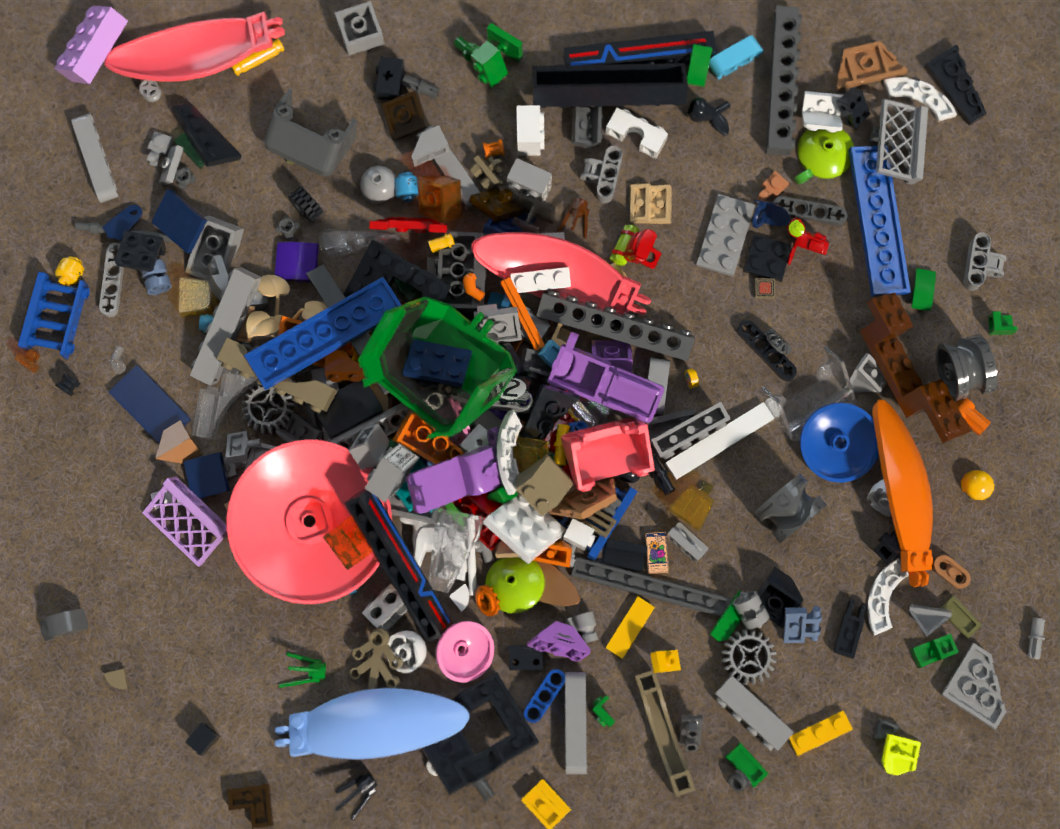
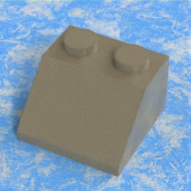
M548 454L516 476V490L541 516L558 506L574 484L573 480Z

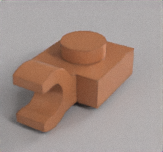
M774 171L762 184L761 187L764 190L758 195L757 200L766 201L771 195L776 199L786 189L789 182Z

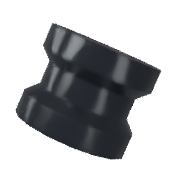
M64 373L62 380L57 382L55 386L72 397L74 394L73 390L79 387L80 383Z

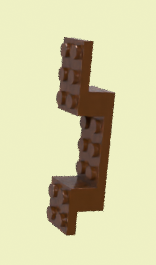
M890 293L869 300L867 305L876 320L861 329L860 333L905 417L908 418L925 411L942 443L971 432L967 421L963 418L957 403L953 400L948 386L944 383L943 379L923 385L912 366V362L908 359L897 337L914 326L896 293Z

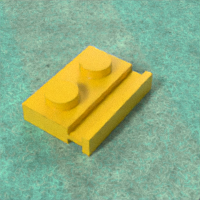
M543 779L521 799L547 829H552L571 811L568 805Z

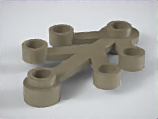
M382 628L373 630L369 641L363 646L355 648L352 652L354 659L361 660L365 658L366 652L374 648L371 658L360 666L352 668L349 672L350 677L357 680L363 676L364 672L371 668L368 690L377 689L379 671L385 679L388 688H397L400 685L399 678L392 676L382 660V651L389 660L390 668L393 670L401 668L403 660L393 653L388 645L390 640L389 634ZM379 635L382 637V642L378 638ZM358 650L361 652V657L357 654ZM394 659L397 660L398 666L394 664ZM355 670L358 671V676L355 675ZM391 679L394 680L395 686L391 684Z

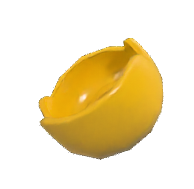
M971 470L964 474L961 480L962 491L971 499L985 500L994 491V480L985 471Z

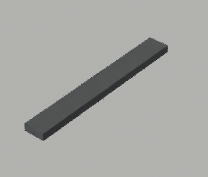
M324 265L306 273L309 281L327 308L345 299V296ZM368 332L350 342L359 357L371 338ZM385 359L388 374L402 385L401 381L399 380V378L397 377V375ZM376 382L384 395L389 393L388 390Z
M577 556L575 557L576 561L570 575L571 577L719 617L722 616L732 598Z

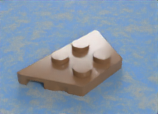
M881 41L844 49L836 91L905 75L908 70L896 61V57L887 50Z
M614 476L595 481V485L590 491L581 492L577 489L566 494L558 506L548 513L577 519H585L592 516L593 513L608 507L617 500Z

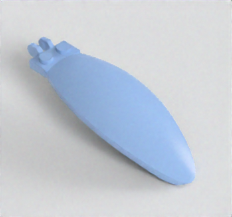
M397 688L363 690L330 700L310 712L290 714L289 726L275 728V733L278 735L289 733V739L276 740L275 745L276 747L290 746V756L293 757L312 753L340 759L387 757L413 751L453 736L464 728L469 720V712L453 700L426 692Z

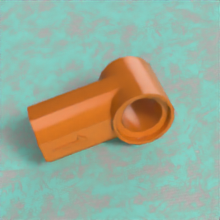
M968 398L956 402L959 411L968 423V427L979 436L991 422L975 409V405Z

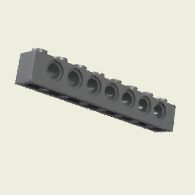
M776 6L774 12L766 154L789 156L791 150H794L795 139L792 138V132H795L796 121L793 120V114H796L797 103H794V96L797 97L798 85H795V79H798L799 67H796V61H799L800 50H797V44H800L801 32H798V26H801L802 15H799V7ZM784 26L790 27L791 30L784 29ZM782 44H788L790 47L786 48ZM786 61L789 65H783L781 62ZM780 79H786L788 83H783ZM784 96L787 98V101H782L779 97ZM783 114L786 116V119H781L778 115ZM777 132H783L786 136L780 137Z
M548 289V292H543L537 317L685 361L689 359L695 340L694 335L689 330L680 329L678 331L672 329V325L666 323L658 325L654 323V320L645 317L641 320L635 318V315L629 312L621 314L612 307H597L595 302L586 301L584 303L578 301L579 298L572 295H567V297L560 296L559 292ZM562 303L565 306V310L559 312L554 308V305ZM580 308L583 310L584 315L576 317L573 314V310ZM600 314L603 320L596 323L592 320V316ZM617 319L622 325L619 328H613L611 321ZM637 325L641 330L639 333L633 334L629 328ZM651 331H657L659 337L651 339L648 334ZM674 336L678 339V343L670 345L667 342L668 338Z

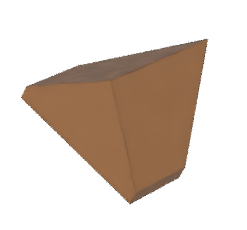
M180 420L163 430L155 459L184 464L183 461L194 459L202 453Z

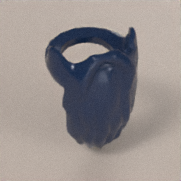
M754 200L758 205L752 219L753 227L759 228L764 223L781 227L786 226L791 221L790 215L785 208L771 202Z

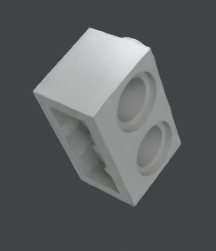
M390 584L380 592V595L373 602L366 606L362 614L376 628L388 631L408 609L395 587ZM396 598V600L390 604L391 600ZM382 612L380 617L376 618L377 614Z

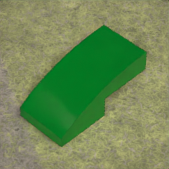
M693 44L690 64L687 70V82L689 85L705 86L712 47Z
M916 269L911 308L931 311L936 271Z
M951 633L909 649L917 668L959 653Z

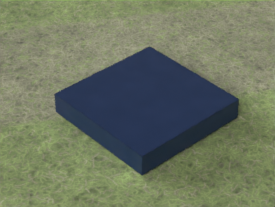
M222 452L183 461L189 489L198 498L201 499L230 491Z

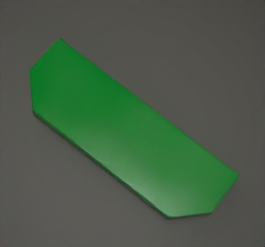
M741 591L737 592L709 633L716 641L728 640L741 621L742 615L738 614L733 605V601L741 595Z

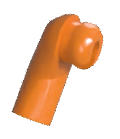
M468 273L463 278L465 292L481 301L485 293L476 288V275Z

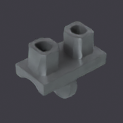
M693 714L681 716L680 745H685V751H698V745H701L702 715L696 717Z

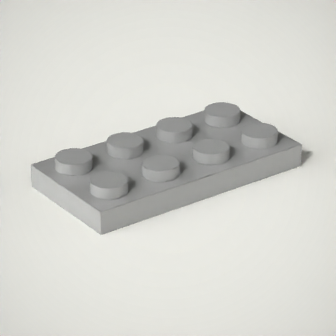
M718 194L696 266L731 277L734 276L754 211V204Z

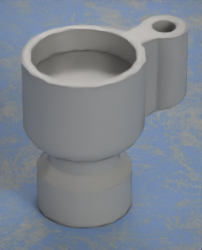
M593 611L564 619L567 625H571L576 631L582 632L581 637L585 643L599 640L597 633L594 631L596 621Z

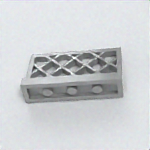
M888 99L882 100L876 173L906 180L907 184H915L923 180L928 107L920 106L917 108ZM888 106L892 107L896 112L893 117L887 111ZM903 111L911 112L910 121H907L902 113ZM897 116L904 124L900 128L893 120ZM887 123H889L895 131L891 135L886 130ZM905 127L910 133L908 139L901 132ZM895 134H897L900 140L902 141V144H900L899 146H897L894 140L892 139V136H894ZM886 141H888L891 147L893 148V150L890 153H888L884 147V143ZM903 145L908 150L907 157H905L899 149ZM894 152L901 160L898 164L890 156ZM886 159L892 167L890 170L883 169V160ZM902 163L907 169L906 174H903L898 168Z

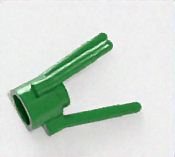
M290 652L286 653L289 657L312 663L309 664V667L289 666L288 670L308 672V676L312 678L279 684L280 688L311 682L320 683V679H325L326 663H321L322 660L311 659Z

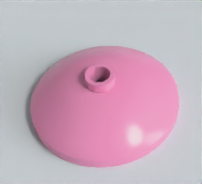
M472 621L458 622L449 627L442 634L436 649V660L441 672L456 682H470L482 676L489 668L494 656V642L490 633L485 627ZM462 645L461 651L458 652V647Z

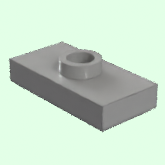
M176 145L169 149L168 156L162 163L163 171L159 180L160 184L167 185L173 183L183 147Z

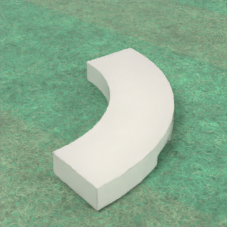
M893 77L883 80L889 98L908 97L926 105L935 115L938 122L956 117L957 115L946 96L934 89V86L924 81L908 79V77Z
M514 410L508 411L505 415L497 440L498 467L508 495H513L517 491L516 476L519 475L516 459L513 458V446H516L518 434L523 427Z
M895 559L888 564L877 576L871 587L868 597L867 614L873 636L893 628L889 618V599L895 587L908 576V572H901V559Z

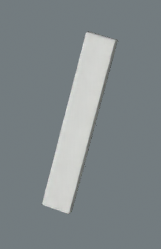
M763 402L730 422L724 428L714 432L670 459L665 465L676 481L775 418Z

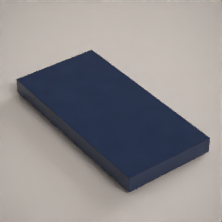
M138 365L108 391L159 444L163 430L180 420L184 426L191 421Z

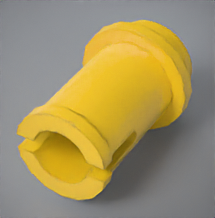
M444 233V236L428 241L432 253L448 246L451 248L455 244L451 233Z

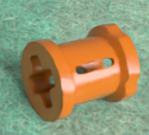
M502 139L489 144L483 143L486 160L491 156H505Z

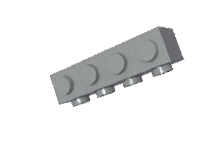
M719 402L650 440L651 447L658 459L663 457L666 460L675 455L674 450L680 447L681 450H684L692 445V440L698 438L700 441L709 436L708 431L714 428L718 431L727 426L726 421L730 420V417L722 402Z

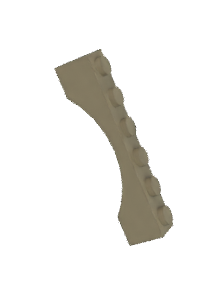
M226 338L216 358L222 362L220 366L230 371L232 368L239 370V375L247 379L252 376L257 379L256 383L261 385L244 357L245 354L251 352L250 349ZM317 380L300 383L281 381L273 386L275 387L274 392L283 396L286 393L293 396L291 400L301 405L303 402L310 404V409L318 413L321 410L328 411L337 393V390Z
M651 670L634 676L674 797L695 791L696 789L677 741L656 673Z

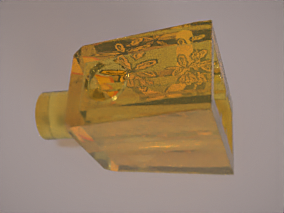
M180 277L178 313L181 317L213 313L214 303H220L221 301L210 289L209 281Z
M703 481L698 489L690 485L670 505L667 511L699 532L714 502L708 496L713 486L706 481Z

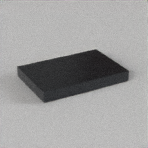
M363 379L338 390L327 412L321 410L318 413L315 411L330 439L384 412L371 387L367 386L364 388Z

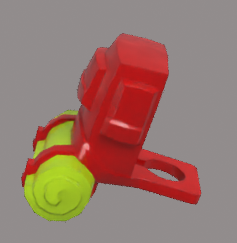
M793 218L787 224L788 233L795 237L787 264L791 265L797 246L826 255L830 243L826 239L827 236L820 232L813 234L805 230L804 223L798 218Z
M625 225L624 229L620 232L621 235L615 249L611 252L610 261L612 263L615 262L618 266H625L627 262H633L635 264L641 263L650 269H655L661 256V252L653 248L657 234L651 229L640 231L635 225ZM650 252L654 255L653 262L646 261Z

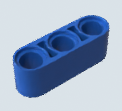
M554 669L548 673L525 708L524 716L528 722L537 723L541 720L564 685L565 675L562 671ZM554 673L562 677V681L558 685H554L550 681V677ZM541 691H548L551 698L548 702L540 701L539 693ZM531 708H536L539 711V717L535 720L530 719L527 715L528 710Z

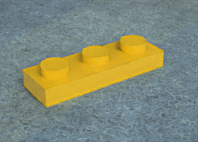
M843 710L791 735L789 741L796 755L799 756L853 729Z

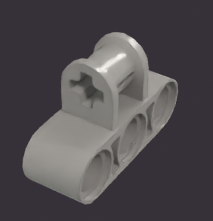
M618 146L607 148L603 161L591 158L584 160L585 168L580 179L585 182L598 184L596 197L601 203H609L614 196L623 154ZM616 155L618 159L612 160L609 156ZM611 172L614 176L608 178L605 176V173ZM602 190H607L610 192V194L602 195L600 192Z
M978 233L969 244L963 282L965 288L970 291L977 290L985 282L986 276L994 278L1004 277L1003 265L1007 257L990 252L991 238L986 233ZM976 241H981L984 247L977 245ZM973 259H978L981 265L975 264ZM971 277L976 278L978 284L973 283Z

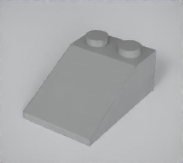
M205 216L204 218L207 219V222L192 253H190L186 273L209 281L212 277L209 272V263L213 256L222 255L228 272L239 249L244 228L212 216Z

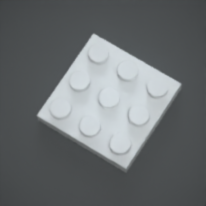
M520 493L486 517L483 522L527 564L561 538L567 531L548 512L541 516Z

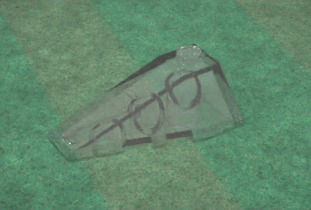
M438 508L429 574V583L433 590L449 592L460 573L462 565L468 559L471 549L480 537L484 517Z

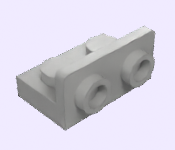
M680 522L666 535L695 564L709 549Z

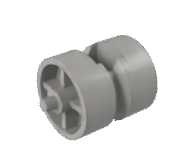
M756 591L741 592V595L733 601V605L738 614L742 615L741 620L745 628H761L762 624L770 616L765 607L761 605L762 601Z

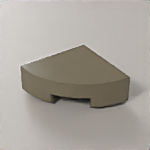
M126 669L104 673L105 679L111 686L118 689H129Z

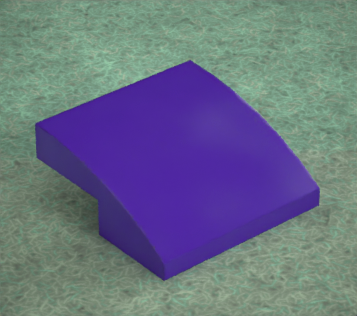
M306 242L277 243L275 275L283 278L285 281L310 282L306 273L317 268L319 244Z

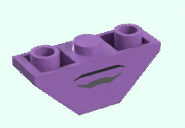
M557 621L527 642V646L535 648L537 651L550 652L555 656L570 658L572 661H581L591 654L590 648L573 626Z

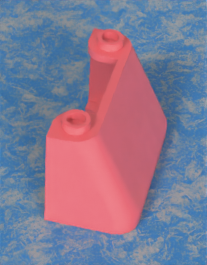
M625 418L566 433L561 436L562 446L575 488L581 492L590 491L595 485V481L628 472L642 477L648 475V472L655 471L648 426L639 419Z

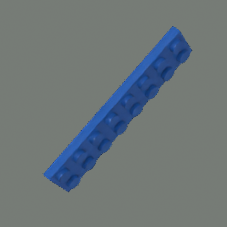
M878 146L851 147L849 149V157L871 296H883L894 292L896 295L909 294L911 291L893 179L890 176L876 173ZM886 159L883 160V169L890 170L889 162Z
M384 277L245 354L244 357L263 388L267 390L376 328L385 311L401 306V303Z

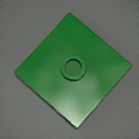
M490 23L487 27L488 42L499 49L500 52L519 63L523 58L522 41Z

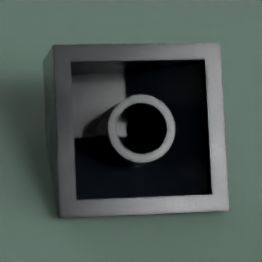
M776 567L773 568L757 592L762 601L761 605L765 607L770 616L769 619L782 628L784 627L785 608H798L804 600L793 579Z

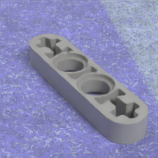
M120 243L110 244L106 251L99 310L106 317L115 316L119 310L124 267H119V272L116 275H110L109 270L111 267L117 266L114 261L115 255L112 251H115L116 248L119 249ZM110 285H116L117 287L113 294L107 293V287ZM105 297L111 298L110 304L114 307L109 312L104 309L109 305V300L105 299Z

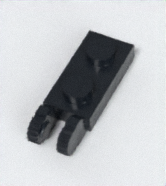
M849 599L833 653L851 659L855 657L867 604L861 603L858 617L851 615L855 605V600Z

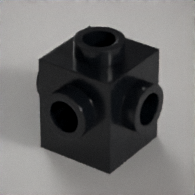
M894 530L890 534L885 532L878 539L880 543L873 551L888 565L895 558L901 559V548L896 531Z

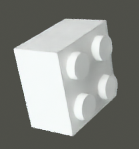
M540 105L517 106L518 156H540L541 149H544V112H540Z

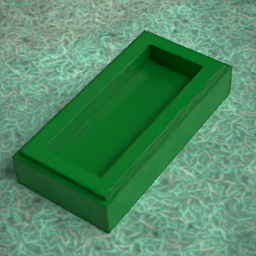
M741 743L725 756L736 770H741L747 776L753 788L769 774Z

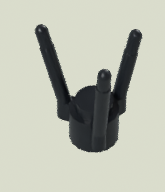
M368 773L364 776L361 774L357 779L336 790V793L339 794L355 784L358 787L335 807V811L345 806L360 792L364 795L367 793L351 816V820L357 817L370 797L377 792L375 788L378 784Z

